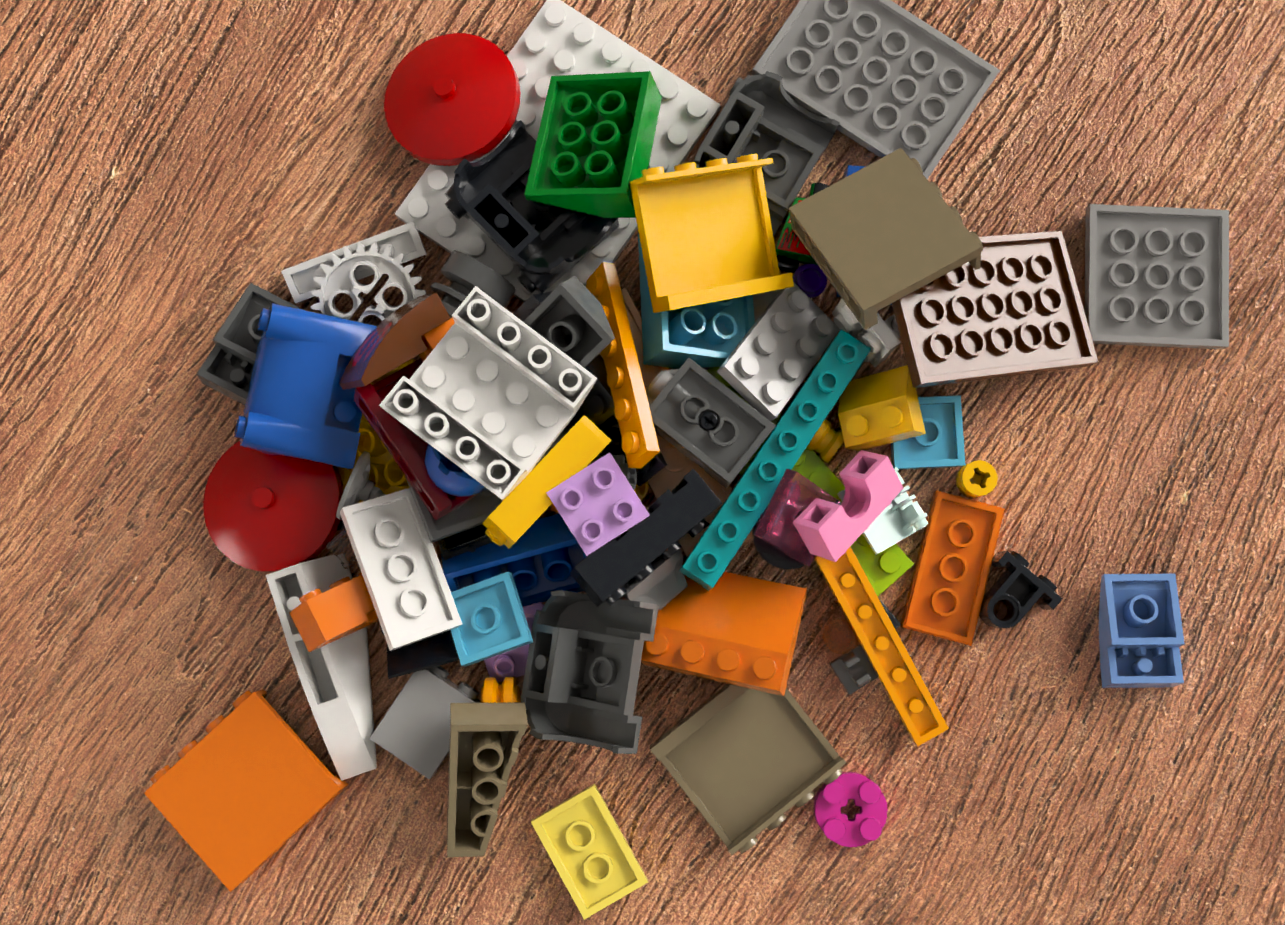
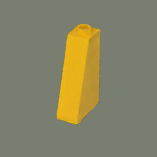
M584 415L486 518L482 524L487 528L485 531L487 536L497 545L502 546L504 544L510 549L552 504L546 492L586 468L612 440Z

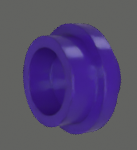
M809 263L801 265L796 269L793 274V282L811 299L823 293L827 285V277L818 265Z

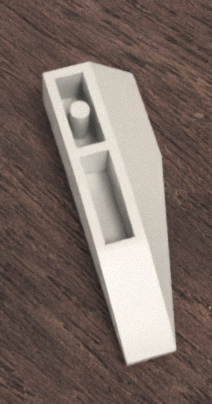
M344 552L302 562L266 575L301 684L341 781L377 768L375 742L369 739L374 732L367 627L312 652H308L289 612L301 604L299 598L319 588L323 593L330 589L329 586L348 576L350 579H353Z

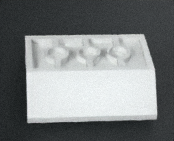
M475 286L452 314L455 322L411 378L408 379L403 375L379 406L503 501L532 471L575 416L597 381V377Z

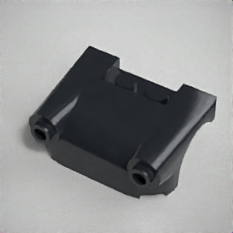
M520 120L515 124L507 138L488 156L475 163H470L466 158L460 162L454 171V183L445 193V196L448 198L445 206L457 219L463 216L468 220L471 219L519 267L518 270L521 275L517 279L528 292L532 294L536 290L539 293H544L619 227L618 218H603L526 199L524 194L536 140L526 131L524 123Z

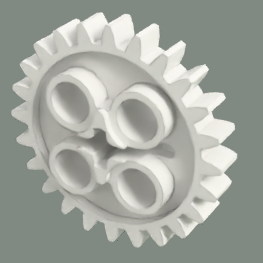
M362 242L357 243V253L353 254L348 246H344V258L332 253L330 256L334 265L330 266L325 263L320 265L326 275L325 277L314 276L313 280L321 285V289L310 291L311 295L320 298V302L310 307L313 310H321L324 315L350 320L364 301L363 297L360 296L361 292L368 294L382 275L388 274V281L374 298L375 302L378 303L377 307L373 305L367 307L357 322L363 323L364 318L368 315H376L383 321L406 303L425 295L426 290L415 288V284L419 283L422 277L410 276L409 273L413 270L414 264H409L405 267L401 265L404 258L403 253L393 259L390 257V246H387L383 253H378L376 242L372 243L370 251H365ZM360 265H368L373 269L374 280L371 284L365 285L356 279L355 272ZM388 287H397L403 292L404 299L400 305L392 306L385 301L384 292ZM339 293H346L352 298L353 308L350 312H341L336 308L335 298Z

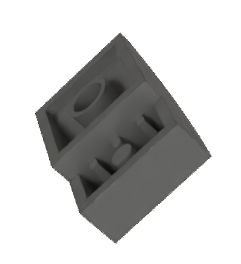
M250 283L213 338L215 346L197 372V376L202 384L245 405L258 344L263 333L262 330H258L262 308L269 309L271 303L296 309L301 308Z

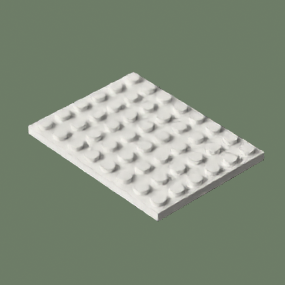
M547 0L507 55L516 71L520 84V106L516 120L505 138L494 149L470 163L480 161L492 153L507 138L515 124L520 120L524 123L526 131L537 141L551 76L650 71L662 99L648 169L664 167L665 173L674 172V166L683 164L719 112L721 104L563 1ZM430 164L395 212L396 217L406 224L414 221L419 233L449 253L454 250L462 252L499 273L515 287L516 291L513 296L522 302L528 300L533 294H539L536 290L531 294L523 287L517 279L521 275L518 270L519 267L471 219L468 220L464 216L457 219L445 206V203L448 201L445 193L454 183V171L458 165L438 166ZM618 218L619 227L545 292L553 291L560 283L574 276L586 287V281L589 276L593 274L602 262L614 263L638 229L636 218Z

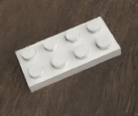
M410 488L343 507L340 510L341 518L390 651L462 625L433 543L430 542Z

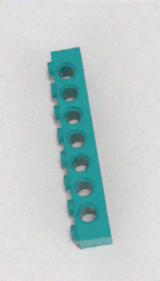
M842 329L839 331L679 569L681 573L708 591L715 586L865 360L871 348Z

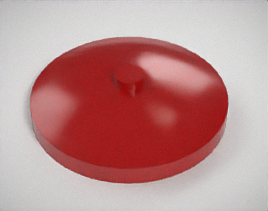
M466 33L441 35L425 41L414 48L398 64L389 79L385 92V118L392 135L402 148L414 158L438 166L459 165L465 158L471 162L494 149L512 128L520 106V84L516 71L508 57L491 41Z
M238 441L217 461L205 487L203 510L208 532L217 548L228 559L247 569L273 573L313 560L330 543L341 521L336 518L339 502L344 492L340 473L334 465L283 455L266 454L256 449L240 446V441Z

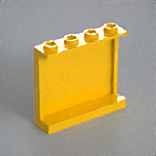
M749 154L737 157V163L728 164L727 158H719L706 161V167L696 168V162L676 165L674 166V172L667 173L664 172V167H654L642 170L643 177L630 181L653 313L794 287L792 273L780 275L762 172L763 166L773 164V158L758 160V154Z

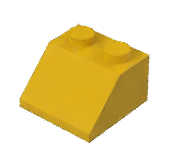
M908 365L852 380L840 396L838 416L845 448L861 451L926 434L916 388H913Z

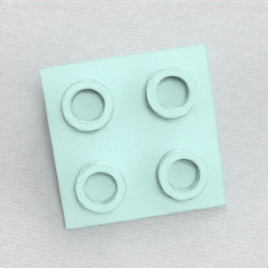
M895 467L894 470L903 485L905 482L898 473L899 469ZM909 485L903 488L892 500L891 504L862 533L875 555L929 524L925 518L928 516L927 513L923 512L917 501L912 502L916 498L915 494L910 497L906 491L910 489ZM845 490L838 493L841 501L844 499Z

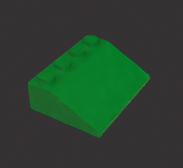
M650 71L551 76L524 194L526 199L603 218H636L630 181L643 177L642 170L649 167L662 99Z

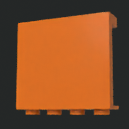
M264 689L254 691L253 693L248 690L238 697L232 704L235 709L226 718L220 715L205 728L208 734L200 742L193 740L177 754L181 759L171 768L169 765H166L154 774L150 779L153 785L144 792L147 798L230 892L242 885L349 785L346 780L341 781L339 775L333 776L264 698L267 692Z

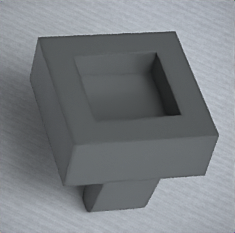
M857 645L829 663L849 695L878 677L861 645Z

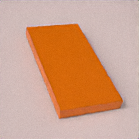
M938 490L933 492L927 516L929 524L924 528L900 625L901 628L972 646L1005 508Z

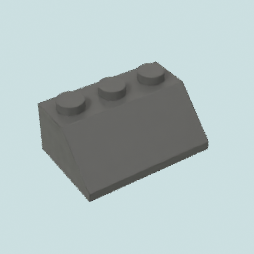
M576 276L560 283L523 321L583 368L615 339L601 303Z

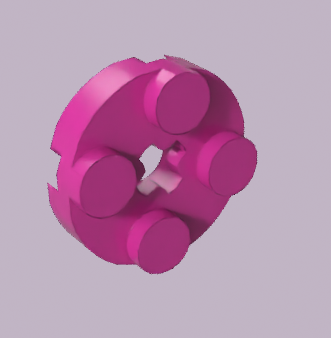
M842 772L830 784L826 785L824 783L815 795L813 806L815 820L826 837L845 847H859L876 840L881 835L882 828L887 820V802L881 789L869 778L857 772ZM849 799H853L854 804L860 806L859 813H855L852 819H848L847 814L841 813V807L847 806Z

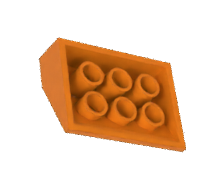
M723 572L715 586L708 591L684 575L687 587L661 610L658 609L654 641H644L641 663L784 696L807 589Z

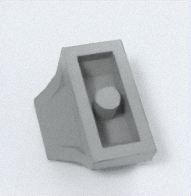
M681 549L667 560L662 555L654 560L651 564L655 570L639 583L635 578L626 583L623 587L627 590V593L622 597L630 601L659 605V610L666 606L687 587L684 574L679 571L684 557Z

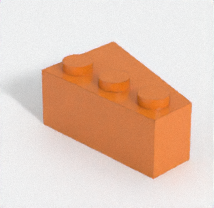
M361 572L358 574V577L350 579L348 576L334 582L329 586L330 589L323 593L319 588L299 598L301 604L289 612L308 652H312L379 621Z

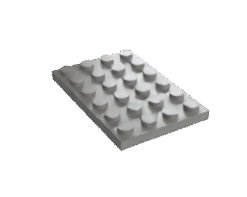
M800 0L754 66L752 75L765 74L766 71L778 74L783 77L782 83L786 93L800 106L818 116L835 119L840 122L837 128L838 131L880 158L902 148L910 159L915 158L919 162L923 175L928 179L1000 70L891 0Z

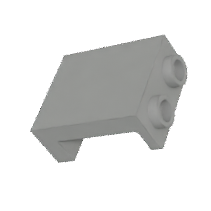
M441 666L413 672L369 738L429 780L435 776L449 753L450 703H481L477 699L478 691L464 682H461L458 686L447 677L450 673Z

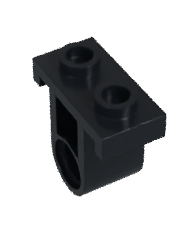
M1008 551L998 552L993 557L991 565L993 567H1005L1007 570L984 595L979 616L990 627L1010 628L1021 621L1039 598L1042 600L1038 606L1043 610H1054L1063 598L1054 592L1057 587L1053 582L1043 575L1037 577L1027 568L1030 564L1015 551L1011 553ZM999 600L1004 602L1007 607V614L1002 620L997 619L993 612L994 605Z

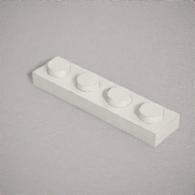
M414 221L348 245L353 254L357 253V243L362 242L365 251H370L372 243L376 242L378 253H383L385 248L390 246V257L393 259L401 253L404 254L401 264L427 254ZM343 247L281 270L295 304L314 297L310 294L311 290L321 289V285L313 280L314 276L325 277L326 273L320 265L325 263L333 266L334 263L330 256L332 253L344 258ZM360 265L355 272L357 280L374 274L373 269L368 265Z

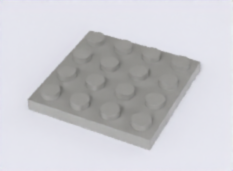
M1089 204L1086 207L1084 312L1093 344L1201 349L1228 348L1229 210Z

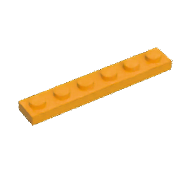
M602 262L593 274L589 276L586 281V288L601 303L615 336V339L601 352V355L604 358L607 383L612 393L615 406L614 414L618 420L622 437V449L626 455L628 468L641 469L660 452L616 266L615 263Z
M851 546L836 562L814 555L813 558L913 742L920 746L948 730L949 728Z

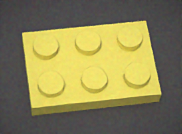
M595 784L531 820V824L584 920L648 883L647 877Z

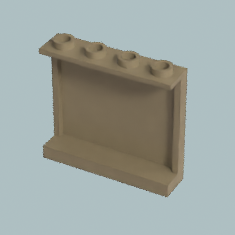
M902 148L789 207L792 230L864 330L878 324L877 311L969 262L975 270L980 268L983 245L979 236L973 231H968L963 225L958 210L954 206L949 207L942 198V193L937 184L926 179L919 162L915 158L910 159Z
M726 684L650 745L651 752L673 776L727 846L731 855L738 850L743 854L757 843L758 839L756 836L765 828L771 831L779 826L786 819L784 814L794 805L798 808L805 805L815 795L812 790L822 782L828 785L836 780L843 772L841 767L846 764L845 760L839 756L787 688L785 695L780 696Z

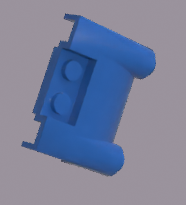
M271 303L269 309L262 308L258 330H262L263 333L258 344L244 416L238 417L234 437L241 438L240 446L256 449L266 454L301 458L341 468L353 469L361 434L358 431L362 412L354 401L356 388L343 390L339 383L354 353L377 326Z

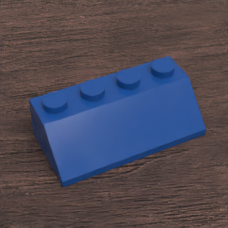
M560 514L537 519L510 549L504 544L502 546L497 545L488 536L450 550L447 549L446 545L440 546L443 573L451 592L505 572L512 573L522 607L533 603L546 602L552 596V591L563 590L576 593L584 591L571 576L570 572L587 556Z

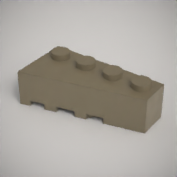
M525 702L450 703L447 857L485 856L498 817L497 811L501 799L505 796L508 786L507 781L512 766L515 765L522 736L525 735L528 726Z

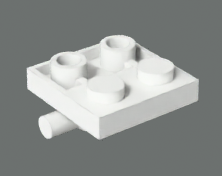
M842 298L832 312L834 323L840 330L842 329L871 348L864 361H870L873 367L883 362L900 344V334L895 314L884 321L877 313L878 324L864 330Z

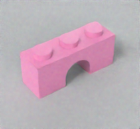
M861 450L839 473L845 485V496L841 505L815 498L793 521L810 554L836 562L903 490V486L888 456Z

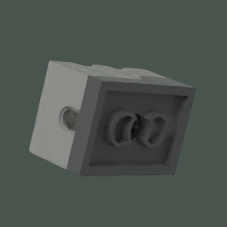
M688 358L680 369L661 371L646 390L655 432L674 445L688 459L698 464L725 488L730 485L776 426L691 358Z

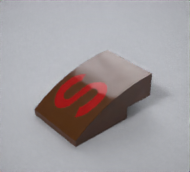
M437 292L406 303L384 319L366 337L354 353L339 384L343 390L366 386L428 350L420 336L451 319Z

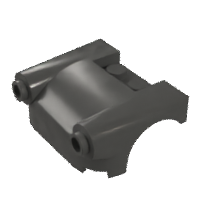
M766 71L765 74L754 76L748 74L745 79L739 77L730 91V98L699 147L694 162H696V168L706 167V161L719 158H727L728 164L737 163V157L749 154H758V160L773 158V164L763 166L762 172L774 237L785 219L789 207L793 204L794 199L832 140L840 122L835 119L818 116L800 106L786 93L782 83L783 77Z
M563 590L552 591V596L547 600L542 610H536L532 624L531 636L533 642L529 643L521 694V702H525L527 720L531 728L529 734L541 740L586 744L604 748L617 754H637L642 716L633 715L640 665L644 641H654L659 605L618 599L611 606L605 601L597 607L587 594Z

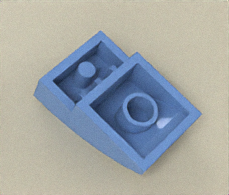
M1175 573L1103 574L1101 576L1099 599V650L1102 688L1175 687L1183 684L1184 679L1179 647L1185 645Z

